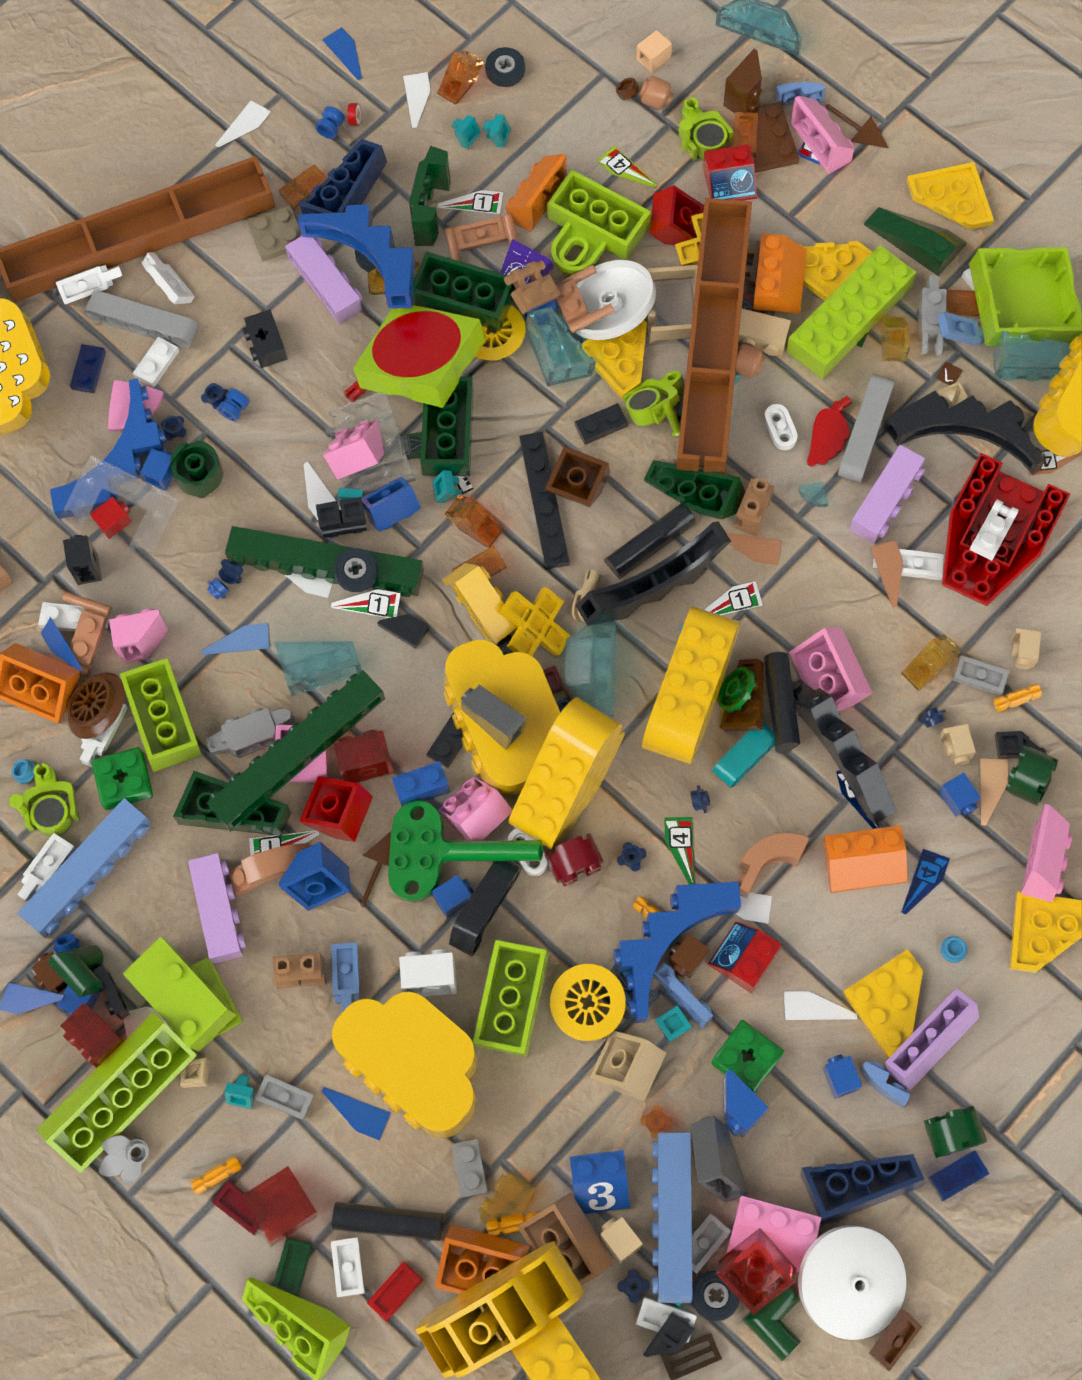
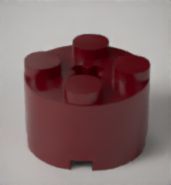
M591 833L586 835L587 839L583 840L582 836H578L556 846V852L553 855L549 851L544 854L557 883H562L566 887L577 882L578 876L583 873L591 876L601 871V864L604 861Z

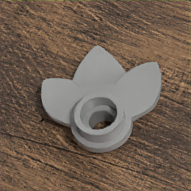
M115 1135L105 1139L101 1146L108 1154L104 1156L100 1163L99 1173L109 1177L120 1175L125 1186L130 1185L139 1178L142 1163L146 1161L149 1155L147 1143L139 1138L129 1140L123 1135ZM138 1147V1153L131 1155L132 1149Z

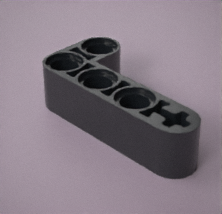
M514 861L493 862L457 917L451 930L449 945L471 957L475 954L482 941L486 927L518 879L522 865Z

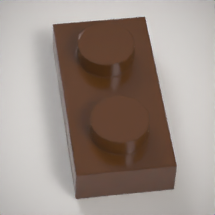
M901 1308L879 1340L876 1341L869 1354L884 1369L890 1372L922 1326L908 1312Z

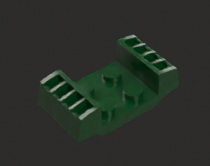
M430 146L425 159L418 164L409 200L415 246H434L439 235L437 212L435 207L427 206L428 200L432 201L434 189L450 190L451 179L448 152Z

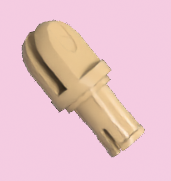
M587 570L582 589L575 593L572 616L577 622L585 623L575 605L589 591L598 588L602 575L597 571Z

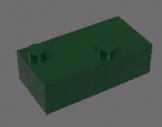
M426 251L414 279L412 305L480 319L481 326L501 331L513 301L511 293L516 288L514 284L507 285L504 278L508 275Z
M460 377L456 388L443 408L423 403L420 458L422 476H438L443 470L451 471L452 476H470L474 398L472 377Z

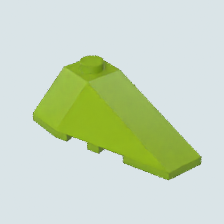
M252 1277L247 1279L242 1301L262 1325H269L277 1335L275 1338L280 1346L285 1344L294 1355L292 1361L297 1367L314 1380H322L345 1347L351 1326L326 1308Z

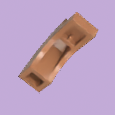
M780 833L765 837L755 843L743 856L739 868L748 871L747 873L742 871L737 881L740 886V896L748 898L759 873L766 866L783 862L797 867L809 838L799 834Z
M304 843L281 846L241 860V865L229 870L235 895H243L267 882L281 879L298 852L312 845Z

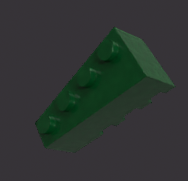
M193 770L173 815L178 825L228 830L210 810L207 802L216 790H222L229 783ZM270 798L232 831L282 836L291 811L287 804Z

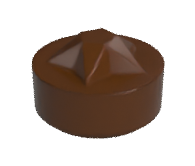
M626 78L616 87V93L622 100L633 97L639 90V85L634 78Z

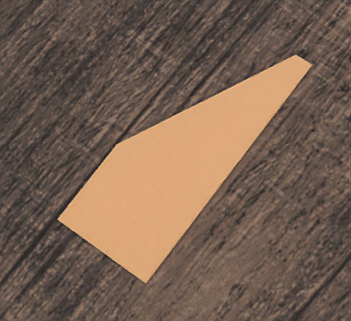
M980 758L981 825H987L1007 786L1008 759Z

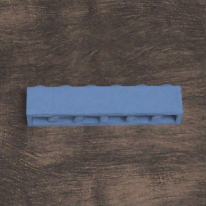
M124 798L17 914L44 938L54 934L59 929L60 922L66 915L69 916L78 908V902L95 890L96 883L102 876L106 877L111 873L114 863L120 857L123 858L130 852L131 845L137 839H141L146 835L151 824L147 817Z
M658 1132L657 1141H652V1158H657V1168H652V1184H657L658 1194L652 1195V1211H658V1221H653L652 1238H658V1249H653L652 1264L653 1266H658V1276H653V1294H658L659 1303H691V1133Z

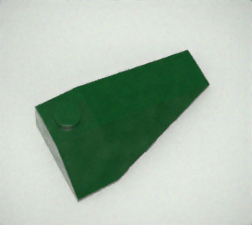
M880 207L864 222V225L937 276L945 270L967 244V242L948 229Z
M656 460L652 461L644 478L646 483L696 513L722 520L737 514L746 492L740 477L716 472H703L701 469H699V472L677 470L676 464Z

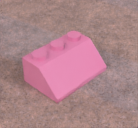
M802 96L796 97L791 126L827 173L830 174L852 162L853 143L850 139L845 138L840 126L828 116L826 108L823 105L821 106L816 99Z
M823 628L789 652L802 681L814 690L821 688L830 694L838 711L857 704L873 693L842 628Z
M1048 804L1044 805L1033 830L1021 894L1052 902L1056 893L1061 894L1064 879L1060 878L1061 871L1065 872L1068 857L1064 856L1065 849L1069 850L1072 834H1068L1070 823Z
M741 1196L738 1201L726 1253L799 1272L804 1255L817 1239L821 1217Z

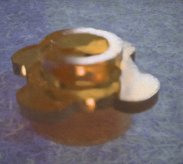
M659 1105L653 1106L652 1111L648 1115H643L640 1120L642 1126H646L650 1131V1135L654 1138H658V1132H663L673 1124L672 1119L663 1113V1108ZM655 1119L659 1120L658 1124L654 1123Z

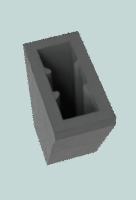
M478 685L474 690L469 688L461 697L463 701L461 703V710L505 750L523 733L527 719L481 685Z
M715 1116L704 1117L700 1121L691 1124L698 1183L723 1202L747 1195L748 1189L726 1125Z

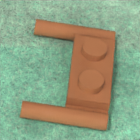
M511 214L454 228L450 227L444 230L451 259L461 261L459 250L462 252L504 242L506 239L509 240V244H511L512 239L518 242Z
M593 264L555 283L561 293L557 301L572 333L615 312L610 303L589 314L576 283L597 273Z
M65 591L62 597L63 601L85 608L81 612L70 649L82 667L80 674L89 677L112 607ZM47 652L43 654L62 663L70 665L69 663L61 659L59 656Z

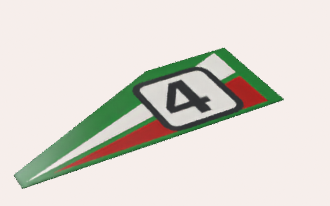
M692 817L664 818L665 842L688 884L693 885L695 882Z

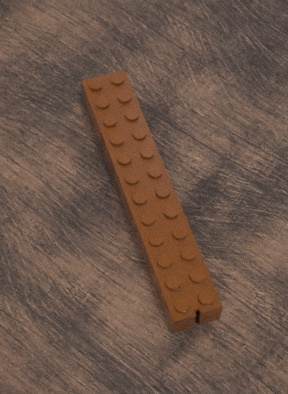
M253 156L1 247L0 271L13 301L17 302L56 288L55 281L99 265H106L108 269L146 255L147 252L163 249L275 208L272 191L257 156Z
M705 198L677 454V470L699 472V467H704L703 472L725 474L751 221V201Z

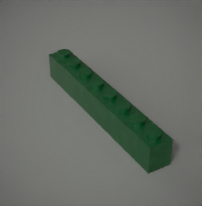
M232 526L225 554L229 562H235L241 567L249 565L261 571L271 569L283 575H292L293 573L310 580L321 578L329 583L338 584L334 577L335 561L342 552L352 548ZM368 551L375 558L378 565V576L370 588L400 593V596L403 597L418 596L424 572L422 560ZM358 566L353 567L354 575L359 574L360 569H358Z
M364 670L359 674L351 675L347 679L345 686L340 690L336 689L331 692L325 703L320 707L316 706L311 709L305 720L291 726L285 737L281 740H275L265 754L255 757L245 771L235 774L225 788L216 790L210 796L207 802L208 807L230 832L385 700L383 690Z

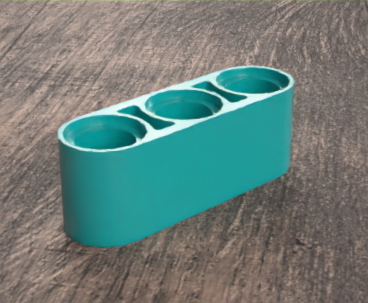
M763 722L762 730L748 731L716 763L712 772L730 788L735 786L775 746L773 730Z

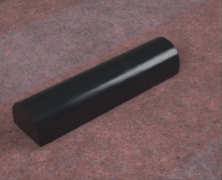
M680 503L607 556L604 562L617 578L621 579L695 525L696 520L693 513L688 507Z
M773 652L764 657V667L776 752L788 754L800 745L789 655L785 652Z
M335 1202L332 1215V1229L440 1241L443 1213Z

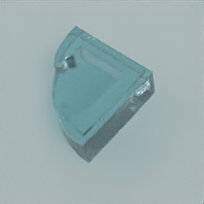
M823 482L799 486L798 491L807 503L817 507L828 506Z

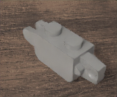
M929 275L927 288H922L919 299L918 342H921V354L927 353L929 348L928 342L936 343V355H941L943 350V337L939 330L938 315L946 312V289H939V276Z
M258 708L251 711L245 717H234L227 720L224 725H221L222 731L205 739L211 755L231 752L232 756L241 758L269 747L275 741L276 725H293L294 718L288 708H281V710L278 709L273 712H269L268 708Z

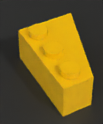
M464 563L442 579L446 586L450 584L458 595L456 597L460 605L462 603L471 614L470 618L488 641L496 644L517 629L518 626L500 612L504 606L502 601L504 596L496 586L493 588L489 582L491 577L483 566L479 567L478 565Z

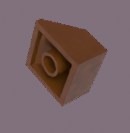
M753 49L726 78L723 106L743 120L750 114L753 115L760 106L759 97L762 92V76L758 51L756 49Z
M564 446L545 487V491L590 508L602 493L610 475L609 463Z

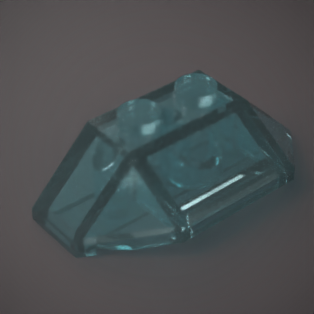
M734 0L718 9L716 26L791 54L799 55L802 38L787 10L760 0Z
M615 621L590 626L586 625L566 640L565 685L574 698L582 699L599 711H603L609 717H614Z

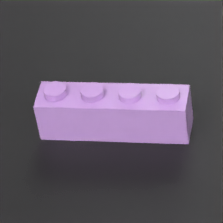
M301 236L285 246L288 259L338 324H341L362 310V296L356 287L352 289L348 284V277L343 271H338L333 257L330 254L326 255L324 253V247L318 238Z
M899 445L852 519L849 530L875 544L879 537L884 538L890 527L887 523L891 518L896 519L902 508L899 505L902 499L908 500L914 489L911 486L914 480L919 482L926 470L923 468L925 458Z
M218 853L189 860L190 873L209 959L213 964L243 957L242 948H246V942L243 932L239 933L237 924L241 923L238 909H233L231 899H235V893L232 884H228L226 875L230 874L227 860H222Z
M956 988L885 1062L887 1071L890 1073L889 1076L909 1092L980 1018L977 1003Z

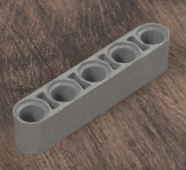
M94 291L84 311L88 318L96 322L152 339L160 337L182 348H190L199 328L198 323L190 318L101 291Z
M872 373L838 472L839 477L861 483L895 380Z

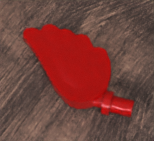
M848 396L839 401H834L831 408H825L817 414L812 429L811 445L807 458L808 466L813 467L817 463L825 465L829 459H833L836 456V453H840L843 450L844 441L848 440L850 436L846 419L841 414L844 412L843 409L852 404Z

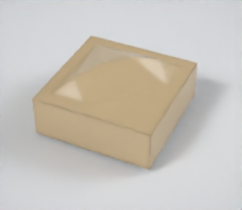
M960 382L940 389L937 392L939 396H943L946 399L948 408L968 398Z
M207 1058L193 1059L180 1073V1086L182 1088L208 1086L210 1060Z

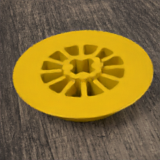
M510 306L501 331L496 330V334L492 332L488 334V329H494L482 326L485 341L475 357L483 360H499L513 354L520 347L525 337L526 326L521 313L514 306ZM488 342H490L489 348L485 347ZM493 342H495L498 347L493 348Z
M580 964L566 970L557 979L551 991L550 1009L554 1021L565 1034L577 1040L594 1041L606 1037L617 1028L625 1012L626 998L620 981L611 971L599 965ZM583 980H590L588 991L585 989ZM594 981L600 982V985L593 993ZM578 982L581 987L582 994H580L577 990L573 988V986ZM604 986L608 993L597 997V994ZM569 991L574 992L578 999L568 998ZM591 995L593 996L592 1001L595 1003V1006L588 1007L586 1010L584 1009L585 1004L582 1002V999L588 998ZM610 996V1004L599 1002V1000ZM567 1000L577 1002V1005L567 1008ZM598 1006L609 1007L608 1014L606 1015ZM579 1008V1012L572 1018L569 1012ZM595 1011L604 1017L602 1021L598 1022ZM584 1012L583 1024H580L577 1020ZM589 1013L592 1016L594 1025H587Z

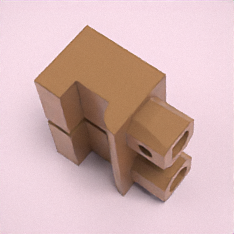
M751 478L736 514L735 529L757 536L773 497V485L759 478Z
M320 952L273 956V975L276 988L300 987V980L302 986L326 984L324 957Z

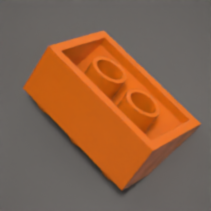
M566 155L543 156L539 163L533 165L530 176L527 180H523L520 183L517 194L514 198L511 197L505 207L507 214L512 215L515 225L531 233L546 212L547 203L567 176Z
M761 234L753 305L755 310L800 314L807 250L786 235Z
M14 643L0 653V699L58 724L68 708L71 695L78 687L81 671Z
M901 825L824 836L822 849L831 893L907 883L906 846Z
M451 1224L445 1237L434 1288L460 1294L528 1255L530 1245Z

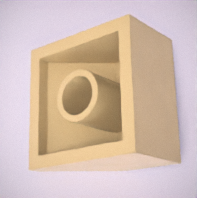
M613 1031L606 1041L590 1078L628 1097L645 1101L666 1052L647 1039Z

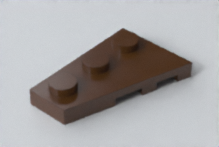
M781 102L759 106L755 173L798 164L799 156Z
M758 658L739 660L737 668L745 667L751 670L755 675L754 683L756 686L752 689L750 700L747 699L741 709L731 713L724 710L719 728L725 732L762 730L764 663Z

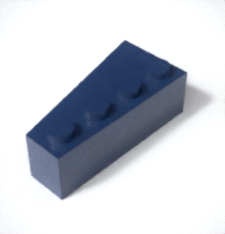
M361 139L342 159L343 162L336 169L333 168L328 173V178L321 185L317 184L312 189L313 193L299 203L302 214L345 213L346 205H362L387 164L382 145Z
M913 1154L878 1158V1160H860L836 1165L835 1163L820 1167L810 1166L801 1168V1178L817 1216L821 1217V1225L921 1188L925 1180Z

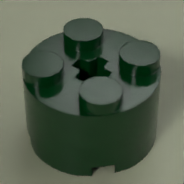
M196 441L189 444L186 442L178 446L171 456L170 463L173 476L178 487L184 493L204 498L220 485L224 472L218 455L210 444L204 441Z
M1023 746L1018 757V764L1016 767L1013 766L1008 776L1005 791L1038 806L1052 780L1051 772L1056 770L1059 759L1034 748Z
M974 1105L947 1112L946 1115L940 1117L937 1116L924 1120L925 1129L936 1158L970 1149L987 1142Z

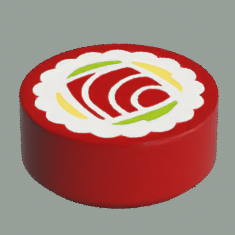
M350 103L348 105L347 120L350 126H360L361 107L359 103Z

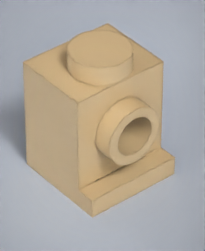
M1015 629L1011 637V656H1014L1016 668L1024 670L1034 668L1039 659L1041 632Z
M968 724L942 730L939 738L940 741L945 740L943 743L944 751L947 757L950 756L952 764L955 763V766L968 764L976 753Z

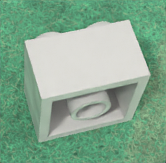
M439 949L433 950L432 954L421 955V952H408L404 957H399L401 989L403 992H413L423 997L457 994L456 968L452 952L447 953V950Z

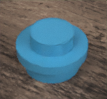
M29 759L18 760L12 768L14 779L20 784L30 782L35 776L33 770L36 764Z
M951 936L942 942L940 951L945 960L957 963L965 958L967 946L961 938Z

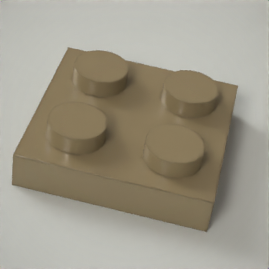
M290 205L247 219L262 262L287 254L285 246L302 236Z

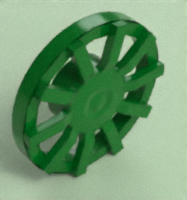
M740 667L726 677L718 694V703L722 709L731 713L741 709L747 699L750 700L752 689L756 686L754 683L755 675L751 670ZM730 697L725 703L724 699Z

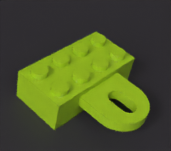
M571 169L547 203L548 219L563 227L551 247V257L554 265L561 272L573 275L592 264L595 265L605 250L627 260L650 227L651 211ZM580 245L583 247L576 260L567 261L565 259V256L573 246Z

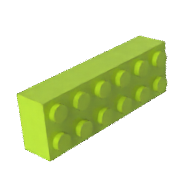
M879 245L788 338L786 352L823 380L856 346L858 341L913 287L917 272Z
M153 1012L36 1130L47 1144L78 1172L82 1173L104 1150L101 1143L111 1136L119 1135L197 1054Z

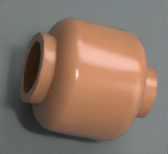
M651 76L649 79L645 78L638 95L641 96L643 104L660 110L664 104L667 106L670 104L674 93L670 92L671 84L659 77Z
M741 344L737 351L735 373L746 378H753L754 375H759L765 358L762 357V350L748 344Z

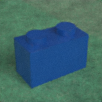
M402 476L362 498L363 507L368 519L379 532L391 528L396 522L412 516L414 512L421 509L412 486Z
M440 761L392 777L401 807L409 802L427 801L450 793Z

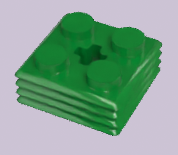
M140 747L96 758L91 761L100 802L105 810L115 808L124 798L131 804L153 797L144 753ZM124 774L126 776L124 777V782L120 783L118 779Z
M741 1020L713 1057L711 1065L724 1075L730 1069L755 1093L779 1061L784 1050L747 1022ZM749 1051L753 1054L752 1059L754 1061L748 1060L745 1063L742 1061L743 1055L741 1053H748Z

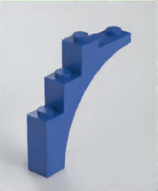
M346 205L345 213L299 214L298 223L302 237L324 238L354 248L376 266L384 279L388 308H412L416 264L413 248H394L391 226H372L373 219L369 205Z
M138 378L129 380L130 404L128 417L123 432L113 450L98 466L85 476L67 485L50 489L53 511L58 519L92 513L110 498L118 499L117 489L114 484L140 479L139 471L142 470V463L138 456L148 455L151 449L164 450L163 443L167 442L164 428L160 429L157 422H153L151 409L146 408L145 400H149L146 385L142 386Z
M739 882L677 885L673 892L674 894H670L671 909H675V911L648 913L646 921H642V934L647 939L619 941L617 949L613 950L614 964H619V972L630 971V974L626 975L627 989L632 990L633 1000H629L630 1016H634L635 1023H645L648 1019V997L652 977L659 960L668 947L683 933L701 922L717 916L738 913L741 908Z

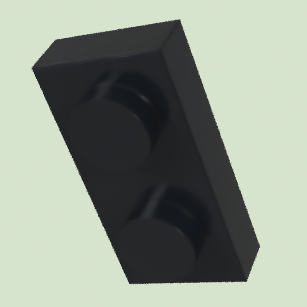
M617 403L576 420L575 427L584 445L628 427V421Z
M104 965L94 969L96 976L102 981L99 992H105L108 998L105 1001V1005L111 1016L115 1014L121 1020L129 1016L130 1013L109 970Z

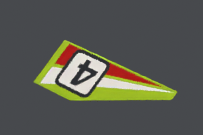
M613 146L596 160L612 175L653 188L657 186L650 177L616 146Z

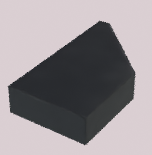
M409 614L382 619L377 622L380 628L415 649L429 631V626Z
M1022 731L996 732L995 734L998 759L1018 758L1023 746L1034 748L1045 754L1046 750L1037 746Z
M672 1311L643 1355L651 1357L653 1355L679 1352L695 1330V1327Z

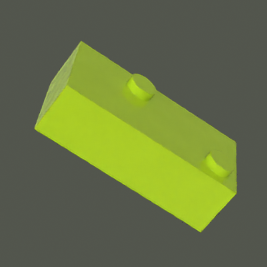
M168 658L120 673L153 772L202 756Z
M161 936L123 973L184 1043L195 1051L200 1052L237 1015L177 948Z
M495 940L473 1044L477 1048L528 1058L549 959L547 950Z

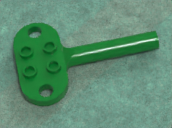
M413 801L402 806L393 819L388 879L393 892L404 901L413 903L424 901L438 887L441 867L445 862L541 861L543 858V844L541 840L446 841L443 837V818L439 811L428 802ZM423 808L425 811L424 816L420 820H414V811ZM418 883V892L414 895H409L407 892L409 885Z

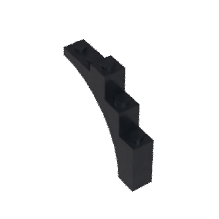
M936 390L887 417L884 427L897 446L916 438L934 434H959L982 439L1007 451L1019 460L1032 475L1040 471L1045 461L1042 451L1038 447L1035 448L1026 430L1021 429L1024 421L1023 412L1011 400L986 413L985 406L981 401H977L974 395L948 408L946 399L943 396H939Z
M719 521L712 522L698 536L671 556L624 581L589 591L575 606L587 626L627 619L641 604L661 601L674 587L694 584L708 570L706 566L731 540Z
M800 679L793 681L796 713L811 728L837 764L851 788L863 815L877 824L896 812L897 810L878 763L864 754L855 729L842 721L833 697L821 688L814 690Z

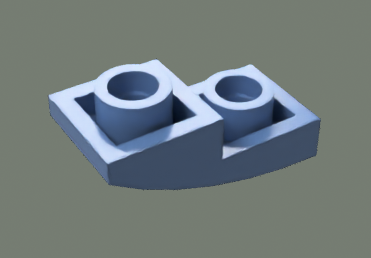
M811 82L776 86L775 102H781L782 105H791L796 97L802 96L816 99L820 103L824 100L826 88L824 84Z
M865 1061L860 1069L865 1079L886 1099L903 1108L911 1094L906 1093V1088L897 1083H886L890 1073L885 1071V1066L875 1061H870V1063Z

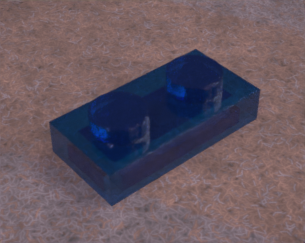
M81 344L70 383L72 390L95 394L106 355L105 348Z
M974 1150L931 1175L928 1179L943 1202L990 1173Z

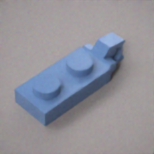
M948 312L938 315L939 330L943 338L970 345H979L985 341L983 330L977 326L976 320Z
M357 942L331 944L333 996L336 1004L341 1003L342 1012L350 1004L358 1001L360 996Z
M666 963L661 965L654 972L653 977L666 989V993L704 1029L713 1017L710 1007L704 1001H698L692 995V989L685 982L682 981L680 983L675 978L674 969Z

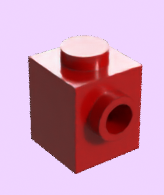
M114 497L90 513V516L108 539L132 523L128 516L131 511L123 501L118 503Z

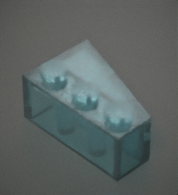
M548 307L528 312L525 324L526 331L547 387L591 377L596 361L592 356L589 357L582 349V344L579 340H575L568 332L569 328L555 311Z
M1002 331L993 353L994 378L1004 381H1012L1014 379H1026L1027 381L1043 379L1051 381L1061 369L1059 368L1060 362L1069 354L1070 343L1042 338L1041 342L1029 340V335L1022 334L1021 338L1009 336L1008 331Z
M353 641L274 642L291 696L347 679L351 675L359 674L362 671Z

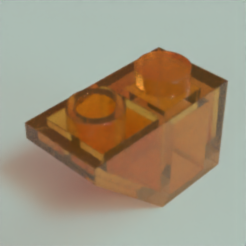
M466 50L453 52L437 94L453 104H458L476 82L484 61Z
M458 496L445 512V515L460 531L486 548H490L503 531L501 526L472 497Z

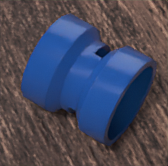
M327 106L322 112V119L318 120L315 129L323 137L334 139L338 133V126L342 125L345 116L337 108Z
M231 388L226 394V400L219 404L217 410L226 419L237 422L241 416V410L246 409L250 401L243 393Z

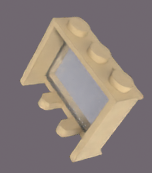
M698 265L647 269L656 288L653 307L645 318L649 344L658 340L690 338Z

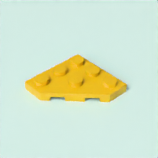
M974 162L907 176L906 182L913 201L969 230L993 225L994 218Z
M848 241V244L835 245L834 242L815 243V246H802L807 250L803 285L825 301L871 255L872 251L859 241Z
M645 320L621 336L606 340L587 339L577 346V351L622 400L623 395L641 385L647 322Z
M1020 891L1016 892L1009 969L1036 973L1082 938V900L1054 897L1053 901L1049 902L1022 895Z
M908 949L843 991V995L888 1059L913 1034L923 970Z

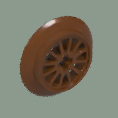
M109 672L100 673L84 680L74 690L68 704V724L75 736L83 739L96 737L105 732L115 722L121 712L125 699V689L120 677Z

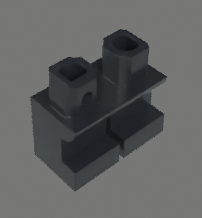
M362 496L340 500L341 510L337 501L316 504L319 528L322 531L323 538H334L339 535L367 531Z

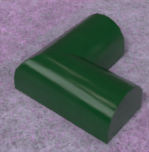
M88 945L55 953L47 961L78 997L98 993L102 986V981L94 974V969L103 964L104 958L101 949L96 945Z
M782 1280L742 1319L781 1361L801 1342L781 1321L800 1301L799 1297Z

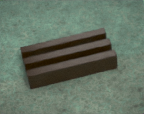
M711 1333L684 1344L679 1352L660 1355L670 1380H676L722 1360ZM705 1341H708L710 1346L670 1363L668 1360L669 1357ZM713 1351L714 1357L674 1374L672 1368Z

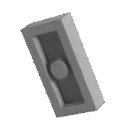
M961 655L952 681L1001 696L1009 670Z
M265 1075L255 1100L304 1121L315 1096L269 1075Z
M478 1139L451 1144L461 1199L488 1194Z
M711 1213L692 1235V1271L695 1274L701 1270L732 1232Z

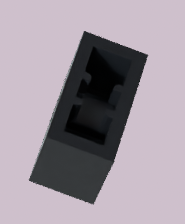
M271 309L244 318L246 327L242 328L246 341L251 340L253 347H250L249 350L253 361L258 360L260 367L264 368L288 360Z
M74 535L70 539L63 540L67 568L77 585L102 581L98 554L87 535Z

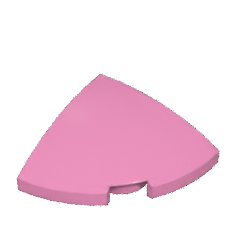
M114 380L108 418L109 431H123L130 404L129 382ZM147 387L149 400H145L146 408H150L153 415L163 400L164 392Z

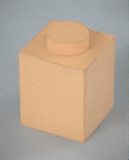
M656 30L637 45L636 59L652 73L671 58L672 43L670 39Z

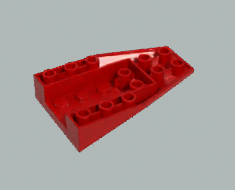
M980 453L949 515L942 586L988 606L1040 557L1071 493L1049 483L1045 491H1042L1001 472L1000 469L1003 462ZM998 499L1009 508L1019 509V512L991 561L971 551L970 548L995 501ZM997 514V516H999V517H1002V518H1004V519L1007 518V517H1005V516H1002V515H1000V514Z

